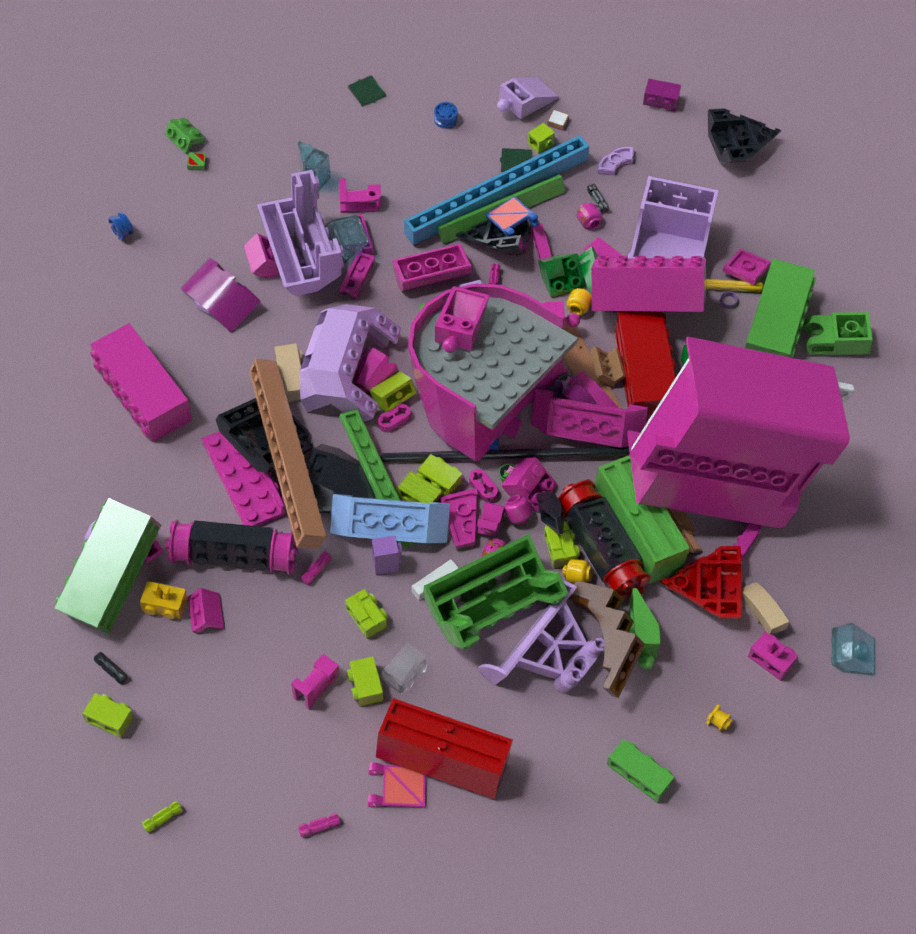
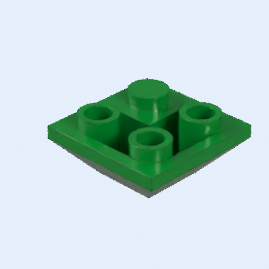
M578 253L555 255L538 260L541 277L550 297L572 292L577 288H585Z

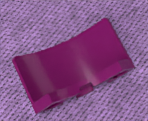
M209 258L181 287L182 291L198 302L230 332L234 331L261 302L245 285L243 286L239 282L236 283L234 281L236 277L228 270H224L212 258Z

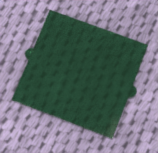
M372 75L364 79H358L357 82L348 85V89L362 107L386 97V93Z
M502 148V156L500 158L501 172L531 159L532 150Z

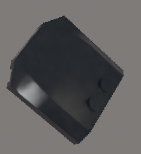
M256 398L217 416L216 423L219 432L258 472L268 473L275 469ZM292 415L297 429V436L301 442L302 453L306 454L312 450L314 445L309 442L308 430Z

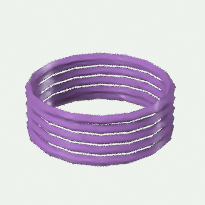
M726 291L721 294L719 302L722 307L731 309L736 306L738 297L735 293ZM729 295L732 296L736 300V302L734 304L728 305L725 304L721 300V298L723 296Z

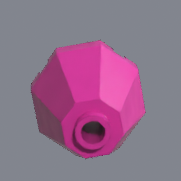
M366 347L362 353L353 383L364 393L371 394L370 389L399 372L398 367L394 362L390 364L388 362L390 358L375 348L369 349V347Z

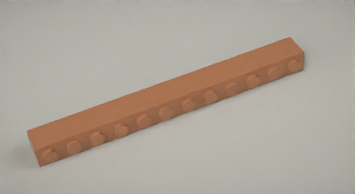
M255 359L249 373L296 547L319 549L322 542L326 539V530L323 527L322 515L319 513L318 502L313 492V484L309 478V470L305 464V456L301 450V442L297 436L296 425L293 422L292 411H290L288 397H286L284 383H282L280 369H278L276 361Z

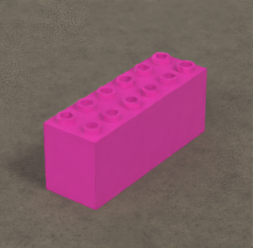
M602 255L595 258L591 267L592 311L704 312L706 304V258L701 256H691V258H683V256H673L672 258H665L664 256H654L653 258L635 256V258H628L621 255L616 258H609V256Z
M130 323L90 344L92 349L90 355L95 361L93 363L94 368L98 373L101 372L103 374L104 382L112 386L113 394L116 398L120 397L122 406L126 411L131 412V417L135 424H140L141 431L145 437H149L154 442L192 421L188 399Z

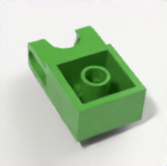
M832 312V315H812L804 320L805 331L818 335L809 338L806 348L809 354H870L873 339L869 312Z

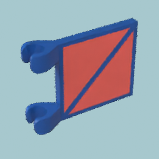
M515 196L485 214L506 237L515 236L513 228L527 219L534 227L540 224L538 215L531 212Z

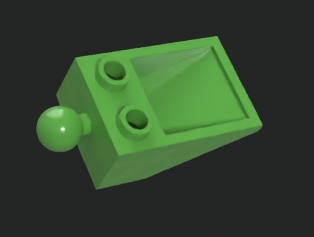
M633 588L629 604V616L634 623L630 633L636 634L645 643L637 661L640 668L649 670L654 666V661H656L660 647L659 624L638 589Z

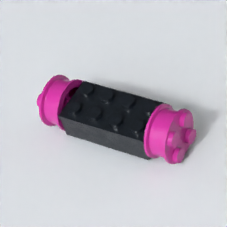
M179 520L171 521L170 523L171 535L166 539V549H169L168 561L171 563L185 561L188 565H191L193 562L200 565L208 564L220 567L229 566L241 569L270 570L271 573L274 570L287 571V574L295 572L296 561H294V557L298 556L299 547H296L292 531L291 533H280L278 529L274 530L271 527L197 520L192 521L191 524L179 523Z

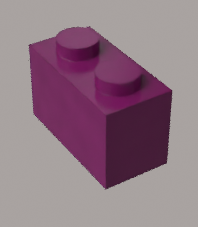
M648 78L643 105L676 111L681 85Z

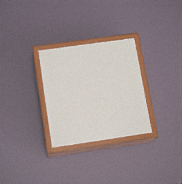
M553 109L547 125L563 130L569 119V114Z

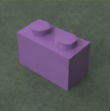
M396 536L372 539V558L376 575L399 572V564H402L401 543L396 542Z

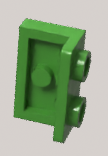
M185 118L169 120L165 135L184 153L189 152L191 145L203 144L206 139Z

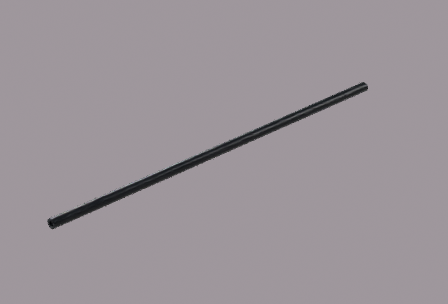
M607 446L488 450L480 460L534 457L630 455L629 446L622 448ZM460 451L378 453L382 462L425 461L430 454L440 457L444 461L473 460Z

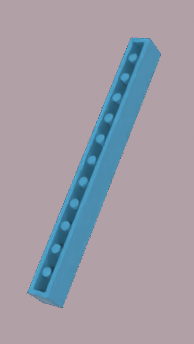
M580 135L405 219L404 234L414 246L438 234L437 226L548 180L587 161L590 146Z

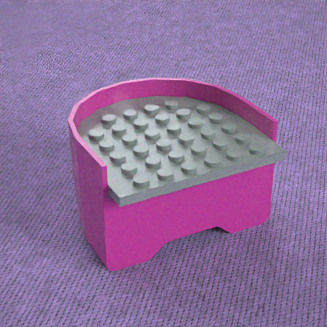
M470 284L459 287L490 295L472 351L457 348L455 352L447 353L444 351L441 343L435 342V325L452 289L446 290L426 303L411 323L408 345L410 360L429 425L447 444L476 462L490 450V445L498 437L500 438L508 423L534 398L535 389L548 390L555 383V380H558V377L563 372V357L578 342L577 337L564 330L565 316L529 295L503 285Z

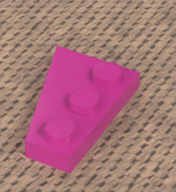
M477 488L440 497V503H450L448 528L456 550L475 545Z

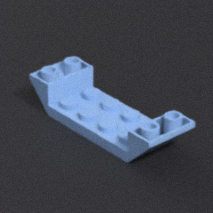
M333 494L330 533L357 538L376 539L396 536V541L447 543L450 503H421Z

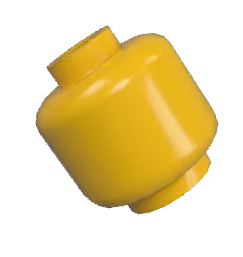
M574 289L567 300V308L571 313L578 315L586 314L592 304V295L585 289Z
M571 559L563 567V577H566V581L575 585L576 581L588 583L591 582L593 577V567L586 560Z

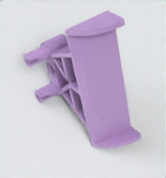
M563 581L568 595L564 596V600L557 604L549 603L499 667L491 664H482L477 670L494 685L507 677L516 666L555 679L554 685L559 692L565 693L574 688L599 657L601 651L604 650L603 648H605L602 638L586 642L566 603L567 599L577 588L575 585ZM558 612L565 626L554 639L544 629ZM568 632L572 641L562 640V638ZM536 639L547 647L537 662L522 658ZM559 649L577 650L563 668ZM548 656L550 658L551 667L543 665L544 661L548 658ZM575 663L580 665L581 670L575 667Z

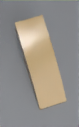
M755 582L741 588L742 598L757 623L761 622L769 635L787 629L788 619L775 600L761 585Z

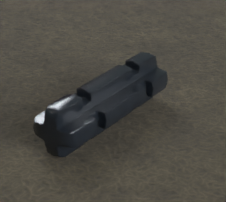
M595 184L588 185L587 191L596 206L599 207L602 214L608 212L609 206L600 191L597 190V186Z
M99 652L95 655V663L102 666V669L112 678H115L119 684H123L127 680V674L120 670L109 658H106L107 656L104 653Z

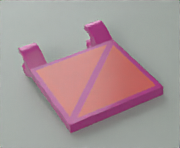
M375 762L369 764V775L383 774V796L370 794L367 800L368 807L425 808L424 774L398 765H383Z

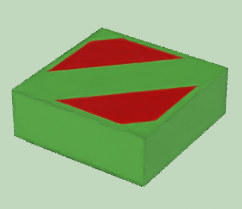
M189 152L187 169L205 170L206 153Z

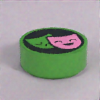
M512 464L501 466L499 469V479L504 482L515 466Z

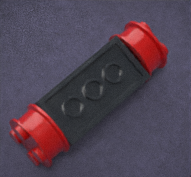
M590 479L566 485L563 489L564 491L558 497L561 508L565 511L564 517L604 585L614 589L623 600L631 597L633 588H637L639 593L642 594L644 592L643 589L649 584L651 576L643 571V558L606 497L596 493L595 484Z

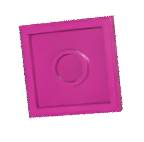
M739 249L723 267V272L755 285L770 268L771 261Z

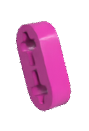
M399 404L390 411L381 414L378 418L379 429L383 432H390L406 423L410 419V408L405 404Z
M473 470L469 475L471 487L473 489L477 488V494L484 502L495 501L498 493L496 485L483 470ZM474 478H481V483L479 480H474ZM486 490L488 492L492 491V495H490L489 493L485 494Z

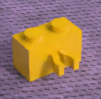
M147 581L140 600L142 611L149 615H163L168 619H181L188 599L187 592L183 588Z

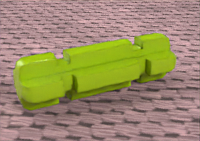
M177 801L171 803L169 808L165 807L152 815L151 819L148 818L143 821V828L147 833H150L155 829V826L159 827L173 818V815L176 816L181 813V805Z

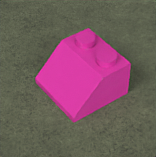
M257 233L244 245L252 273L264 278L280 275L268 237Z

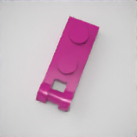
M358 251L340 286L339 293H348L354 298L359 296L360 289L375 262V256Z

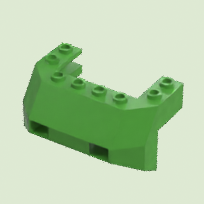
M530 534L424 585L423 596L432 617L449 644L464 649L473 647L475 642L480 640L476 634L480 633L481 628L485 626L487 628L492 627L498 623L497 620L503 617L504 619L510 618L515 615V611L528 609L537 600L557 604L564 600V596L568 595L560 573L544 569ZM508 570L511 571L512 575L496 582V576ZM461 595L462 599L455 602L453 598Z

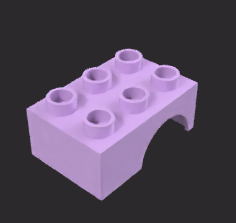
M648 176L633 245L628 258H635V256H646V258H653L654 256H664L665 258H672L673 256H683V258L701 256L704 258L719 190Z

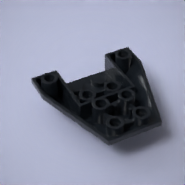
M320 444L314 449L307 469L309 470V478L313 484V492L318 502L319 513H332L333 494L377 499L360 461L339 448Z

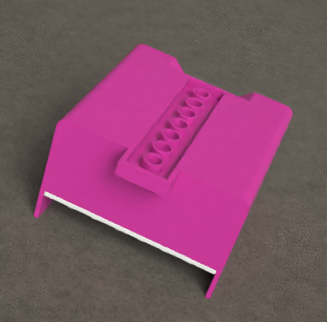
M687 336L686 344L689 358L642 432L630 430L627 432L636 503L783 529L797 511L801 493L823 464L833 465L848 446L850 434L843 405L854 392V387L851 384L837 381L834 366Z

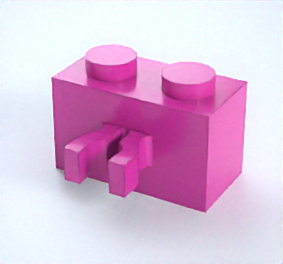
M764 632L751 647L748 657L781 681L794 666L798 655L795 654L792 648L780 643L774 635Z

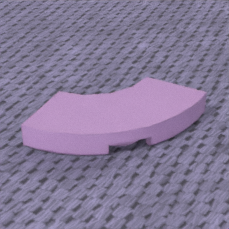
M634 147L618 148L609 155H605L599 163L597 174L615 175L619 167L633 164Z

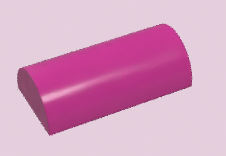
M461 243L392 260L395 278L401 291L472 273V266Z

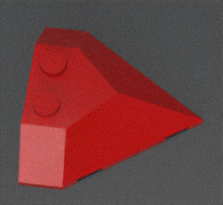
M720 546L710 555L697 559L678 570L677 574L660 581L663 585L720 619H741V546Z

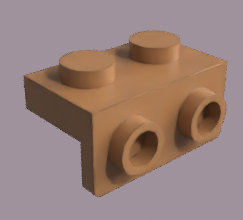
M595 346L590 350L591 360L595 368V376L599 381H603L612 387L625 377L618 349L614 348L609 353H606Z

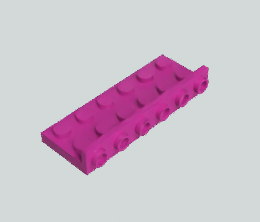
M219 431L201 438L243 525L262 526L286 516L283 496H279V487L275 481L272 482L271 472H258Z

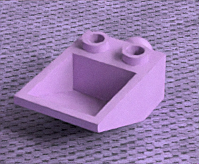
M538 77L512 78L500 85L497 108L501 112H507L510 109L519 119H522L559 99V96Z

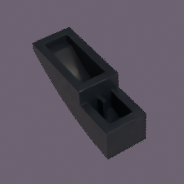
M551 490L537 494L541 521L559 535L563 534L564 520L558 497Z

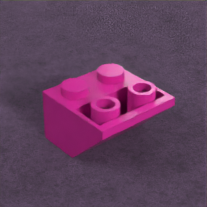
M534 457L521 458L501 486L510 497L520 495L527 498L532 511L538 512L537 494L548 490L553 492L558 484L539 460Z

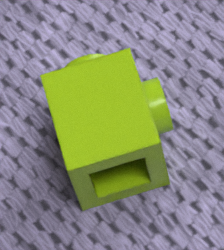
M542 123L528 132L527 144L539 154L545 149L552 147L555 132L545 123Z

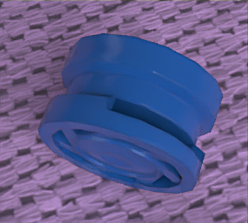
M450 102L437 104L434 108L435 124L443 129L454 127L457 123V107Z
M119 212L118 216L108 218L109 224L112 223L111 229L115 235H119V240H123L128 233L130 235L134 233L130 220L123 212Z

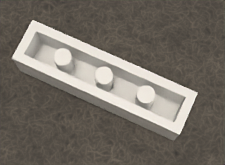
M450 559L412 585V593L418 600H421L424 597V585L457 570L458 567Z

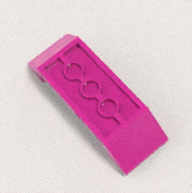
M535 389L531 425L546 435L622 448L629 446L628 430L641 433L644 429L648 407L629 404L626 410L556 398L553 391Z

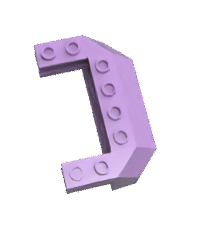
M312 170L291 174L292 198L257 204L283 285L294 296L319 291L341 276V268L344 267L341 257L344 256L343 247L338 244L337 238L333 239V242L332 240L329 241L328 228L323 225V214H319L317 208V199L320 198L317 187L320 185L318 177L314 176ZM290 236H295L299 248L293 247V241H291Z
M345 304L321 311L299 371L300 400L306 412L332 404L343 413L358 409L363 422L373 419L378 403L351 382L366 337L383 349L388 346L389 340L394 344L398 342L402 328L374 307Z

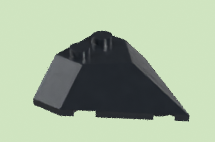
M725 108L708 110V137L719 162L747 161L781 133L782 130L775 128V130L765 126L766 124L741 114L740 116L730 113V110Z
M488 219L472 226L467 232L463 233L461 231L457 233L456 237L494 248L507 255H521L527 251L531 236V225L527 219L513 228L515 236L506 237Z

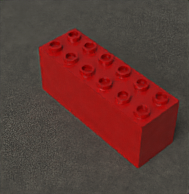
M617 311L614 333L625 373L623 384L627 407L629 404L648 407L646 421H649L677 375H674L675 360L671 359L672 345L668 344L669 329L665 328L666 314H663L662 311Z
M393 698L378 732L375 757L495 799L508 764L513 739Z

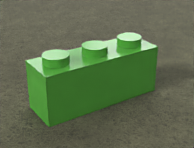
M623 739L608 757L607 766L656 803H658L673 783L674 776L671 771L666 767L659 766L650 755L643 754L632 742H627Z

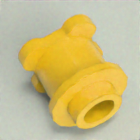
M720 704L716 705L706 722L707 725L712 723L718 727V731L727 730L733 722L730 719L732 714L722 711Z

